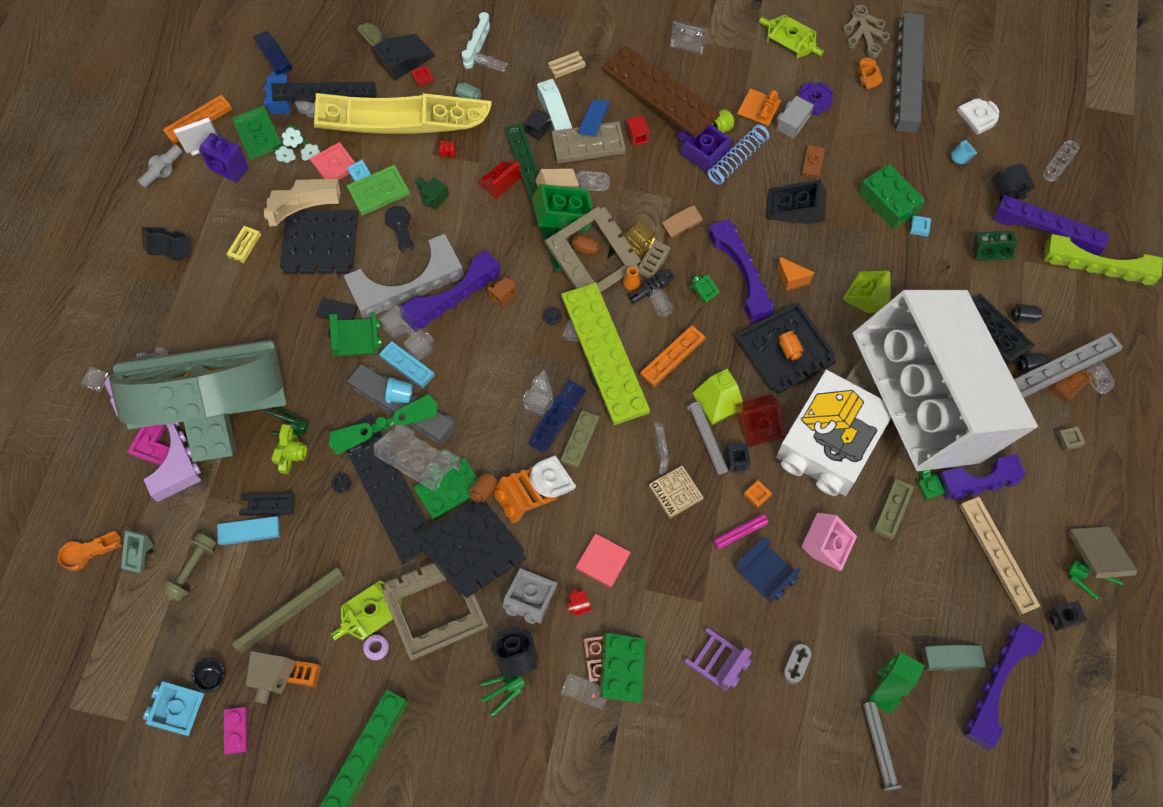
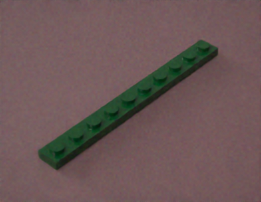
M518 123L505 127V131L515 160L520 164L521 177L535 214L532 196L538 188L535 180L539 170L523 125ZM539 226L544 241L560 231L559 228ZM546 246L554 272H562V268Z

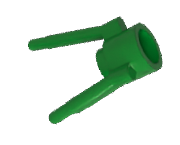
M1075 559L1068 570V574L1072 576L1070 580L1077 583L1094 599H1099L1080 580L1081 578L1085 580L1089 573L1092 574L1086 564ZM1114 577L1103 578L1113 583L1123 585L1122 581L1117 580Z
M503 675L480 683V686L483 687L505 680L503 682L504 686L481 699L482 702L493 698L505 690L509 693L512 692L491 712L490 715L492 717L515 696L522 693L520 689L525 687V683L521 676L508 679Z

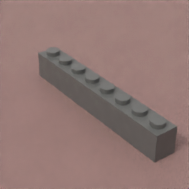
M904 13L902 20L899 19L897 27L900 30L897 37L899 45L896 56H899L896 62L898 72L895 78V82H898L895 88L897 99L894 104V109L897 110V113L894 115L893 123H896V131L917 133L921 123L924 15Z

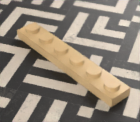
M980 497L962 503L960 508L1019 616L1039 608L1040 604Z

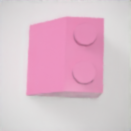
M817 513L802 544V548L812 558L842 571L857 536L837 515Z

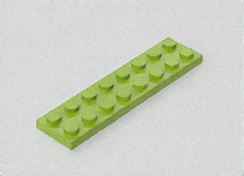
M597 283L562 293L561 298L613 425L649 414V406Z

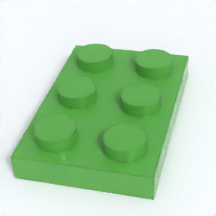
M395 165L347 185V189L362 216L410 195Z

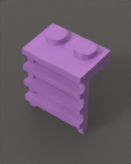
M707 628L705 632L712 637L694 663L687 658L684 663L689 665L691 669L699 672L704 678L709 679L714 685L719 686L724 692H727L730 686L735 688L741 677L738 676L740 670L746 671L752 662L749 658L752 652L747 648H744L743 651L739 650ZM716 639L722 645L706 669L703 670L698 664ZM724 648H729L732 650V653L716 677H713L708 672Z

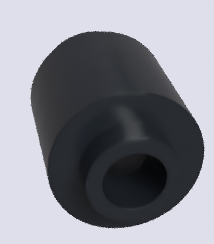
M1016 304L1011 310V317L1014 322L1034 324L1041 320L1042 310L1036 305Z
M1042 353L1022 355L1020 360H1018V368L1026 374L1049 363V358L1047 354Z

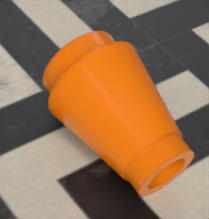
M629 267L623 279L624 287L631 291L636 290L641 285L636 267Z

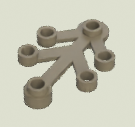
M857 5L852 10L853 18L843 28V34L851 35L854 26L859 21L860 27L848 39L847 46L849 48H856L858 40L864 35L868 46L867 55L869 58L875 59L880 55L881 46L874 43L871 34L879 37V41L882 44L888 43L890 34L882 32L886 24L884 20L869 15L866 6ZM867 21L874 24L875 26H870L869 24H867Z

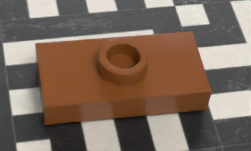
M808 145L801 176L819 179L825 148Z

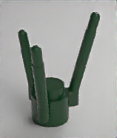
M280 406L273 408L292 418L266 410L267 414L290 422L289 425L293 428V435H297L299 438L300 434H306L309 421L305 418L299 417ZM270 432V435L279 436L280 432Z

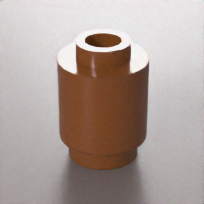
M579 234L578 237H574L572 247H574L576 252L595 256L600 242L596 241L595 238Z
M489 473L480 475L469 489L470 498L477 503L480 501L485 502L496 488L497 480Z

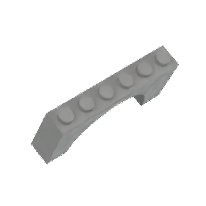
M445 234L428 240L431 250L430 262L426 270L410 283L401 286L380 285L367 278L361 269L344 275L347 286L363 319L371 318V313L376 315L384 310H390L398 304L407 303L412 298L423 296L431 290L442 288L445 284L456 282L464 277L462 266Z

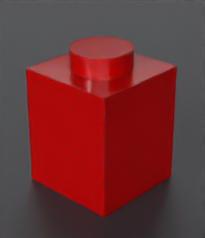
M644 116L627 119L626 131L632 146L648 143L650 132Z

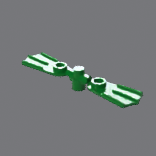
M428 394L398 409L394 413V417L388 419L379 417L372 426L368 423H362L330 432L329 446L339 455L370 439L373 431L374 433L380 430L387 431L390 426L396 424L405 426L437 417L438 403ZM401 415H406L405 420H400ZM364 429L368 430L366 435H362Z

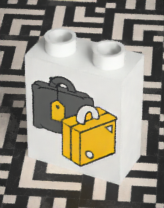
M826 370L783 441L776 458L782 460L781 466L787 472L796 476H802L805 473L816 479L817 487L824 493L832 496H837L841 493L846 496L886 428L891 415L884 400Z

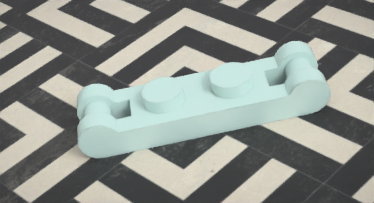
M486 12L479 15L480 22L473 31L471 41H468L467 50L462 52L463 66L466 69L473 67L490 30L489 15Z

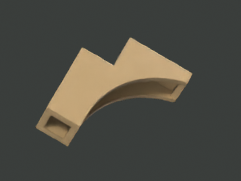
M338 179L296 180L291 190L271 191L270 198H267V208L264 209V217L268 219L269 226H277L287 216L308 207L323 204H339L341 196Z

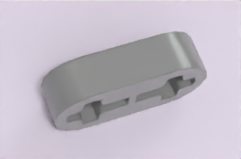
M799 644L792 650L783 672L784 679L788 683L796 684L803 678L811 658L809 647ZM803 650L806 657H803L799 663L797 662L799 655L796 652ZM794 666H797L798 668L796 670V674L799 675V677L795 676V678L792 679L790 677L791 674L788 672V670L792 671Z

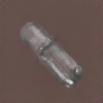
M478 52L474 56V63L486 66L488 69L494 68L503 72L506 71L507 63L494 59L493 56H486Z

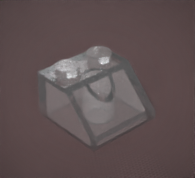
M675 20L672 26L671 47L703 54L708 40L709 28Z

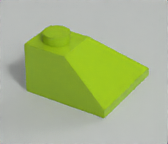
M859 272L843 300L866 313H877L891 300L890 272Z
M728 369L711 376L692 393L695 400L702 403L701 408L711 425L745 408L738 385Z

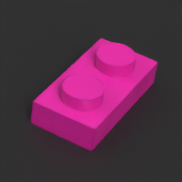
M248 708L224 710V754L248 752Z

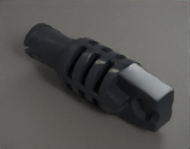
M670 269L655 274L641 283L640 288L627 295L629 301L632 299L631 303L634 305L644 297H651L675 279L674 274Z

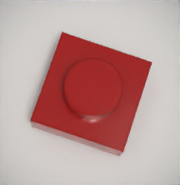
M427 65L411 71L418 88L434 82Z

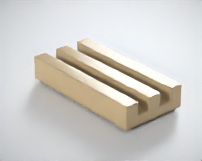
M577 51L549 62L548 67L553 76L558 78L584 68L585 62L582 61V57Z

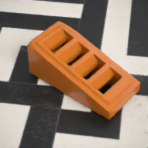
M296 661L293 678L289 677L287 683L316 688L321 666L319 664ZM303 668L301 679H298L299 670ZM310 669L309 679L305 680L307 670Z

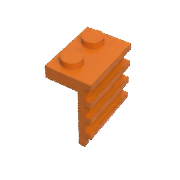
M534 466L526 471L521 470L520 473H513L509 477H502L493 491L495 499L499 501L505 515L512 524L519 522L526 511L558 499V497L543 496L545 499H542L540 494L533 488L528 475H530ZM518 478H521L535 503L532 502Z

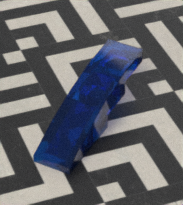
M268 30L253 36V40L277 76L292 69L289 60Z
M569 380L561 395L557 396L550 410L546 411L528 444L545 454L576 409L586 389Z

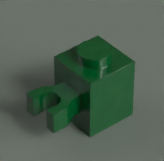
M421 177L415 181L418 184L417 189L420 191L421 201L427 207L436 210L449 197L448 187L434 177L429 183Z

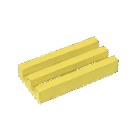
M243 226L226 254L228 258H234V260H240V262L244 263L261 236L260 231Z

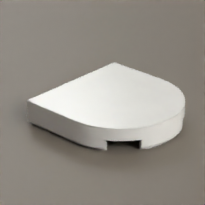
M974 99L959 106L957 109L958 113L976 135L994 127L999 118V109L991 101Z
M556 456L536 463L530 472L531 485L538 493L546 497H558L574 490L576 487Z

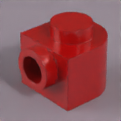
M576 589L568 593L570 601L567 602L570 614L575 613V616H580L591 612L585 590L580 591V589Z

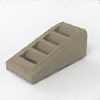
M655 240L638 267L639 275L649 279L657 274L669 257L671 248ZM644 267L652 270V272L645 270Z

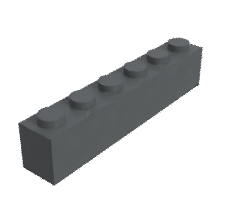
M362 364L347 381L351 390L394 416L398 409L420 399L416 395H411L410 403H386L385 396L389 378L386 376L381 377L372 367H365ZM438 410L437 417L408 424V426L443 447L455 431L454 420L447 414H440ZM401 415L400 420H405L406 415Z

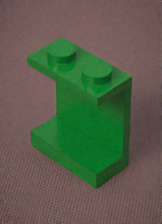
M371 313V319L337 320V314H329L332 356L378 354V348H381V336H377V330H380V321L376 319L375 313Z

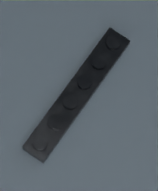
M375 82L271 83L273 101L316 100V93L346 97L377 98Z

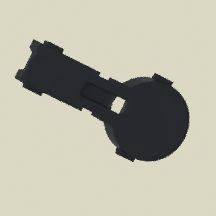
M403 206L389 208L385 213L386 220L384 221L386 226L395 230L399 242V250L402 253L406 248L414 250V243L411 241L407 229L412 219L411 214ZM402 223L403 227L398 228L397 224Z

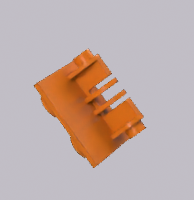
M749 89L737 114L769 126L781 100L778 99V93L775 90L766 95Z

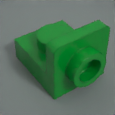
M708 274L704 276L697 275L691 280L692 284L688 286L689 290L694 289L703 303L708 302L720 292Z

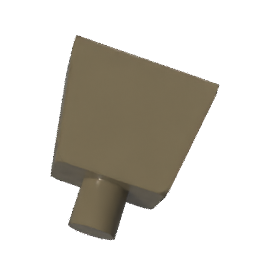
M251 651L246 686L257 689L254 702L267 704L270 692L281 694L296 661L282 656Z

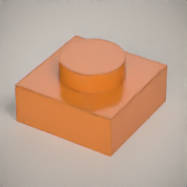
M758 480L744 492V496L758 509L772 496V493Z

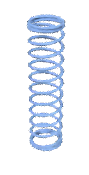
M759 124L754 126L752 131L748 132V135H745L734 148L730 149V152H727L716 165L708 170L709 178L714 183L721 185L724 182V178H728L729 173H733V169H738V165H742V161H746L747 156H751V152H755L756 148H760V144H764L769 139L768 130ZM756 128H760L763 131H765L767 138H763V136L756 131ZM753 132L755 133L757 138L763 141L762 143L755 138ZM749 136L754 138L758 142V147L754 146V144L750 141ZM745 141H748L754 147V151H751L746 146ZM740 145L746 147L750 155L745 154ZM736 149L745 155V160L737 154ZM731 153L740 159V164L733 159ZM727 158L734 161L737 167H732L729 164ZM722 162L728 164L732 172L726 170ZM718 166L726 171L727 177L719 171ZM711 171H712L714 177H715L718 181H716V180L712 177ZM714 172L720 176L721 180L715 176Z

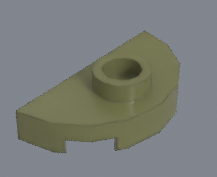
M365 23L357 28L372 47L381 42V32L376 25Z

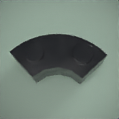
M163 227L141 228L143 248L148 255H163L176 261L190 258V241L186 234L175 230V233L168 232Z

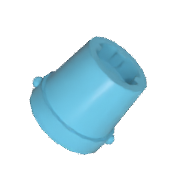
M389 378L385 402L410 403L413 384L396 380V378Z

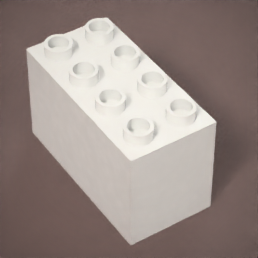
M903 290L852 333L916 471L979 464L1038 427L968 290Z

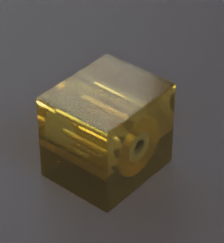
M642 220L626 232V238L632 246L630 250L635 251L638 257H640L654 243L655 231Z

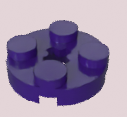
M809 82L801 88L799 93L800 98L814 105L813 115H819L827 111L833 102L831 88L822 82H818V84Z

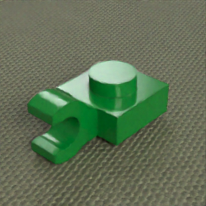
M930 470L917 471L921 478L917 485L925 501L945 493L937 475L931 477Z

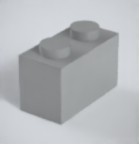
M795 96L793 101L787 103L784 113L781 112L776 120L778 122L776 130L795 139L810 118L814 105Z

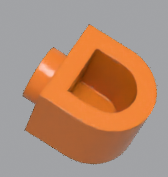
M877 65L861 68L862 76H860L862 86L866 85L867 89H870L882 82L883 77Z

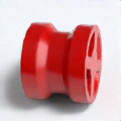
M440 141L441 158L446 156L455 158V141Z

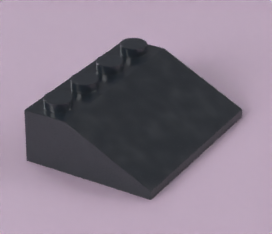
M980 294L972 299L1008 368L1035 346L984 296Z

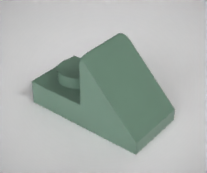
M131 530L125 531L121 569L137 573L144 571L146 552L154 546L146 534Z

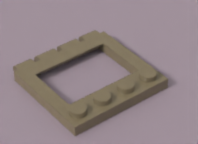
M596 207L544 241L575 289L595 282L566 239L594 220L625 265L597 283L600 293L625 277L629 267L638 268L637 264L641 262L635 251L628 252L632 246L625 235L621 238L618 237L622 231L615 220L610 223L608 222L612 216L606 207L602 209Z
M434 563L421 567L422 575L420 576L417 570L401 575L403 581L401 584L397 577L383 583L385 590L382 591L410 662L488 628L475 595L473 594L466 598L462 594L470 614L414 638L412 637L397 600L446 580Z

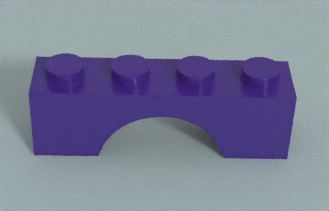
M1017 454L998 458L992 464L991 475L987 477L971 476L959 467L942 471L938 478L945 490L943 494L945 500L951 498L959 500L967 494L976 496L983 493L984 490L996 491L1005 485L1009 487L1016 486L1021 483L1020 481L1026 474Z

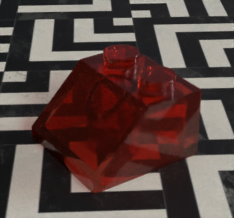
M772 394L735 404L738 423L748 447L785 437L780 402Z

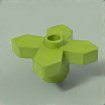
M282 424L279 443L274 450L272 461L278 465L280 473L289 474L292 461L305 460L307 445H303L302 442H299L297 435H293L291 425Z

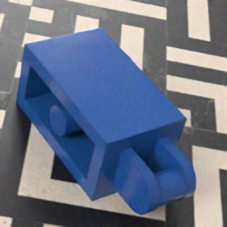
M284 70L272 71L271 76L266 77V84H264L266 98H264L265 108L269 109L271 115L291 113V101H273L271 83H289L288 77L285 75Z

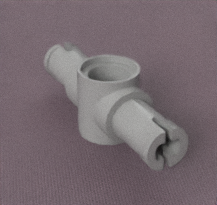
M174 144L165 155L151 157L148 162V171L137 180L139 184L146 189L156 178L169 176L172 172V162L183 151Z

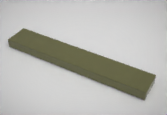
M335 568L234 641L232 645L239 653H244L344 580L345 577L338 568Z

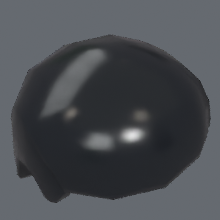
M204 658L197 662L191 673L194 686L203 693H212L221 688L225 681V669L222 663L214 658Z

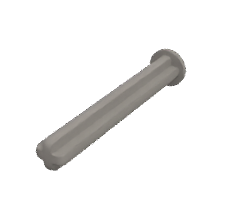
M692 403L687 409L692 413L717 474H725L728 468L703 413L702 403Z
M873 701L864 703L863 706L885 785L883 790L900 789L901 785L898 786L877 705Z

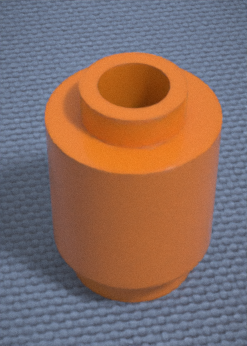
M789 331L779 337V344L787 359L791 358L793 361L802 356L801 353L804 349L796 334Z

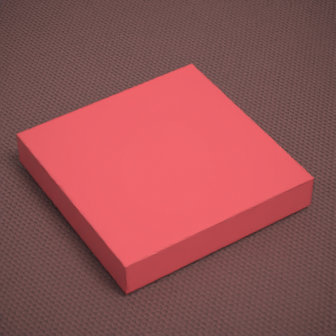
M340 142L310 158L311 163L323 179L340 180L349 174L347 167L355 164Z
M595 533L577 564L576 570L612 588L631 552Z

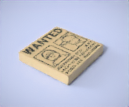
M683 466L649 484V488L669 519L703 500L702 494Z

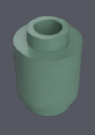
M459 83L455 91L456 96L459 98L481 100L482 97L480 89L467 83Z

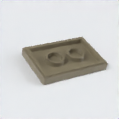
M1110 527L1070 529L1069 535L1095 578L1136 575V567Z

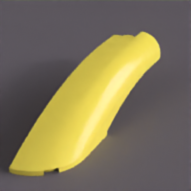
M316 93L314 128L372 134H423L463 130L475 127L485 120L491 108V101L424 93L420 96L398 98H359Z

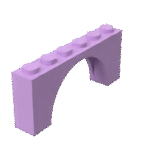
M112 398L110 401L117 415L114 399ZM180 422L165 424L169 429L171 437L169 453L163 464L153 474L144 479L150 496L157 502L201 481L199 476L201 470L198 464L192 460L190 447H186L185 444L187 438L183 431H179L178 426H180Z

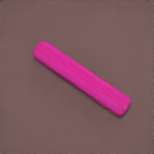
M761 514L715 538L714 544L717 549H721L767 525L769 521L765 514Z

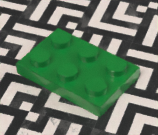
M264 106L232 118L250 160L282 147V143Z
M463 458L413 488L433 521H436L471 500L469 489L478 478L466 459Z
M611 633L603 635L600 698L642 703L645 639Z

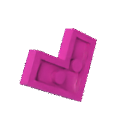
M163 424L142 427L127 452L134 457L161 466L170 447L158 443L166 427Z

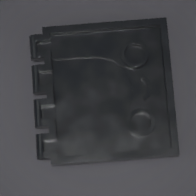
M299 210L285 218L280 267L283 269V273L297 274L299 269L300 274H315L317 269L318 274H333L334 269H336V274H349L350 269H354L358 211Z
M798 302L735 334L734 337L771 391L775 390L777 394L789 389L790 385L794 386L806 380L805 375L809 378L821 372V367L826 369L836 364L834 351ZM789 331L797 335L804 349L801 353L802 356L793 361L791 358H786L779 344V337Z
M475 501L470 502L416 535L415 538L458 595L463 594L466 598L479 591L478 586L484 588L495 580V576L499 578L511 570V566L515 567L526 560L523 554V547L488 504L481 501L479 503Z

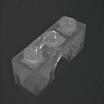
M397 305L379 318L382 328L393 339L400 334L410 335L403 344L406 352L419 362L435 350L432 336L429 333L425 334L422 329L415 332L401 318V309Z

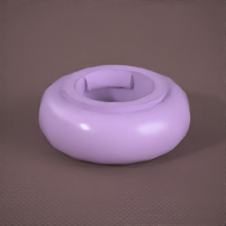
M375 634L365 640L363 651L367 658L380 660L388 653L389 644L384 636ZM374 642L382 644L381 650L377 653H373L370 650Z

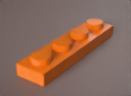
M220 95L164 128L163 131L170 141L176 144L179 142V139L174 132L175 129L206 118L214 121L231 111V105Z
M691 325L640 372V377L654 388L705 341V336Z

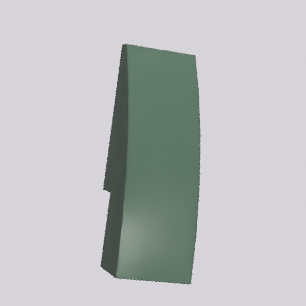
M928 646L921 650L925 671H951L986 667L982 646Z

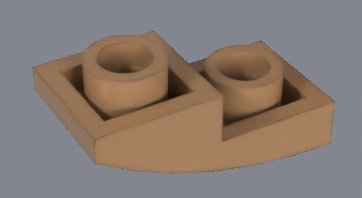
M693 205L662 223L673 239L686 229L690 230L704 220Z

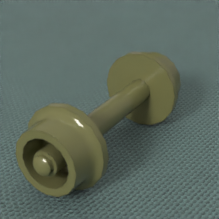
M197 533L194 539L189 540V543L195 546L196 549L174 584L166 580L163 582L165 586L161 593L167 596L168 601L175 600L181 602L184 596L189 595L187 591L182 589L183 584L202 553L206 552L211 555L214 553L213 548L216 542L210 539V535Z

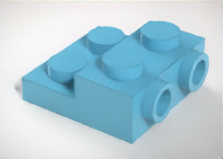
M162 681L161 685H156L151 698H154L155 701L152 707H147L143 719L147 720L145 725L189 736L204 693Z

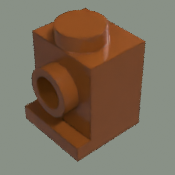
M507 277L497 281L493 288H487L489 298L501 308L517 295L516 283Z

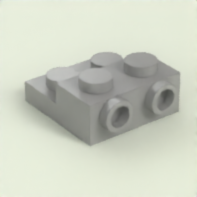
M520 568L504 598L503 609L511 616H516L517 614L523 616L528 623L534 624L538 622L541 624L549 602L557 588V583Z

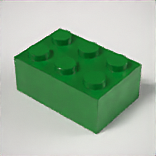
M890 164L865 179L858 192L893 230L912 218L913 215L915 216L919 213L925 202V199Z
M539 184L532 196L537 224L540 227L564 229L593 210L589 190ZM593 222L589 223L579 231H587Z

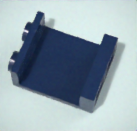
M764 536L736 564L735 570L771 603L774 599L778 601L786 593L784 589L788 585L792 587L800 579L797 575L801 569L797 568L794 571L768 546L770 541Z

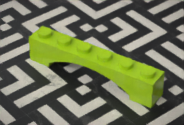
M1052 234L1045 243L1043 262L1062 265L1071 269L1085 270L1089 273L1103 274L1108 277H1117L1126 281L1140 282L1144 285H1154L1162 277L1163 258L1147 254L1133 260L1104 258L1079 248L1070 241L1069 237Z

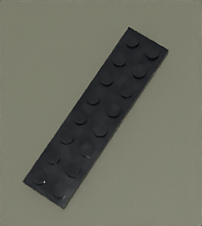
M371 414L344 428L362 423H368L372 426L376 422ZM364 429L362 431V435H366L368 433L367 429ZM373 431L370 439L346 452L402 565L425 554V551L415 538L416 535L428 529L429 526L380 431L375 433Z

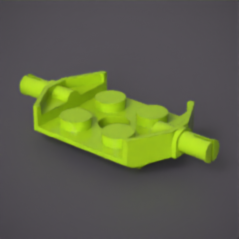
M787 15L772 19L771 21L764 17L760 19L759 23L768 28L767 42H769V39L778 42L796 52V58L812 52L820 57L823 55L824 50L817 47V43H815L816 31Z
M378 581L341 606V627L330 633L335 641L344 634L349 633L365 642L366 637L393 620L382 593L385 590L384 582ZM399 599L397 601L402 610V599ZM368 605H376V610L373 614H366L365 609Z

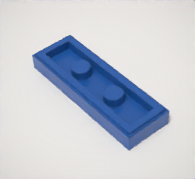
M593 99L579 128V134L597 135L610 107V101Z

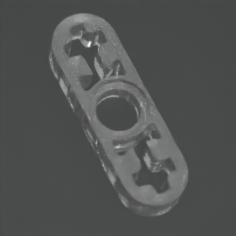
M1068 140L1064 142L1044 170L1043 176L1045 179L1056 181L1079 150V145L1075 141ZM1068 148L1072 149L1069 154L1066 153ZM1057 158L1064 159L1065 163H1059ZM1053 168H1056V172L1054 174L1051 173Z

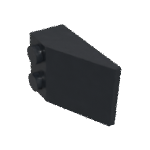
M416 34L387 38L372 47L376 62L394 81L435 57V54Z
M821 179L769 189L767 219L804 224L825 221L827 192Z

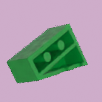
M902 652L895 657L892 656L889 661L887 660L884 665L880 666L877 672L879 679L868 702H875L878 708L891 715L895 706H898L902 701L899 697L901 695L906 697L915 687L925 665Z

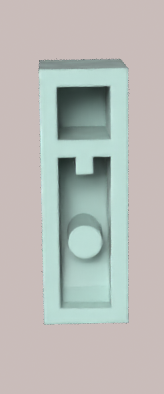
M550 79L538 83V99L544 111L551 117V125L554 131L572 128L554 80Z

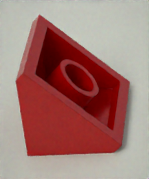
M502 161L477 181V183L497 199L521 179L520 164L518 161Z

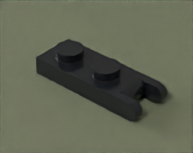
M294 494L241 495L240 500L248 501L247 510H239L240 516L294 515Z

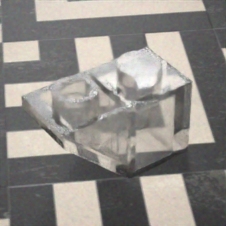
M542 370L540 375L535 376L532 382L533 386L524 393L522 400L525 409L544 418L553 405V394L546 371Z

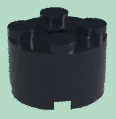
M1024 164L1009 166L1006 168V172L1002 174L998 172L992 177L991 182L999 201L1002 200L1004 195L1023 200L1027 197V193L1035 188L1028 169Z
M519 627L508 628L497 635L496 641L492 642L491 649L497 667L506 678L513 679L537 668L538 653L532 634L528 630L522 631Z

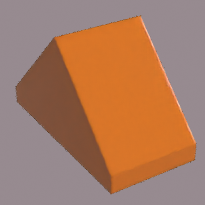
M782 257L779 260L777 271L785 290L811 283L814 275L813 271Z

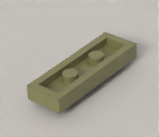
M581 411L560 463L579 470L600 416Z
M898 479L894 480L873 531L874 533L890 540L894 539L914 486Z

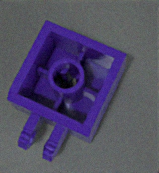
M711 124L696 138L681 131L677 134L678 139L683 142L681 155L707 173L730 150L731 138Z
M210 133L199 147V152L208 169L235 183L248 170V165L245 157L242 155L241 148L236 143L226 141L222 136Z

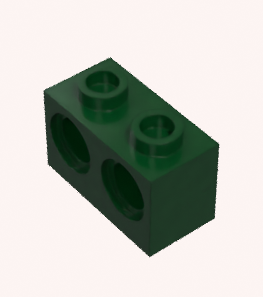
M1013 231L976 232L972 250L976 261L1009 260L1014 258L1017 240Z

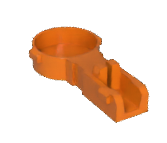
M111 531L104 536L93 539L94 541L83 544L69 541L60 549L58 561L68 570H79L87 564L89 559L94 558L93 556L122 547L120 534L117 531Z

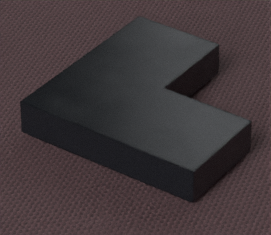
M322 298L316 315L317 317L330 320L329 314H337V320H354L358 308L355 305ZM329 328V331H328V333H327V334H328V337H331V335H330V328Z

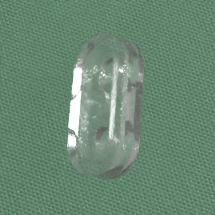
M581 171L576 174L579 189L604 191L610 185V177L604 172Z
M1102 360L1095 363L1097 367L1091 365L1084 368L1086 376L1097 392L1105 394L1114 387L1115 381Z

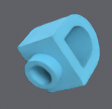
M967 140L962 141L951 152L952 160L957 164H965L977 154Z

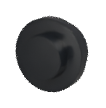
M555 307L546 309L543 315L545 322L549 325H556L562 319L561 311Z
M345 474L336 475L331 482L332 489L339 494L346 493L352 484L350 478Z

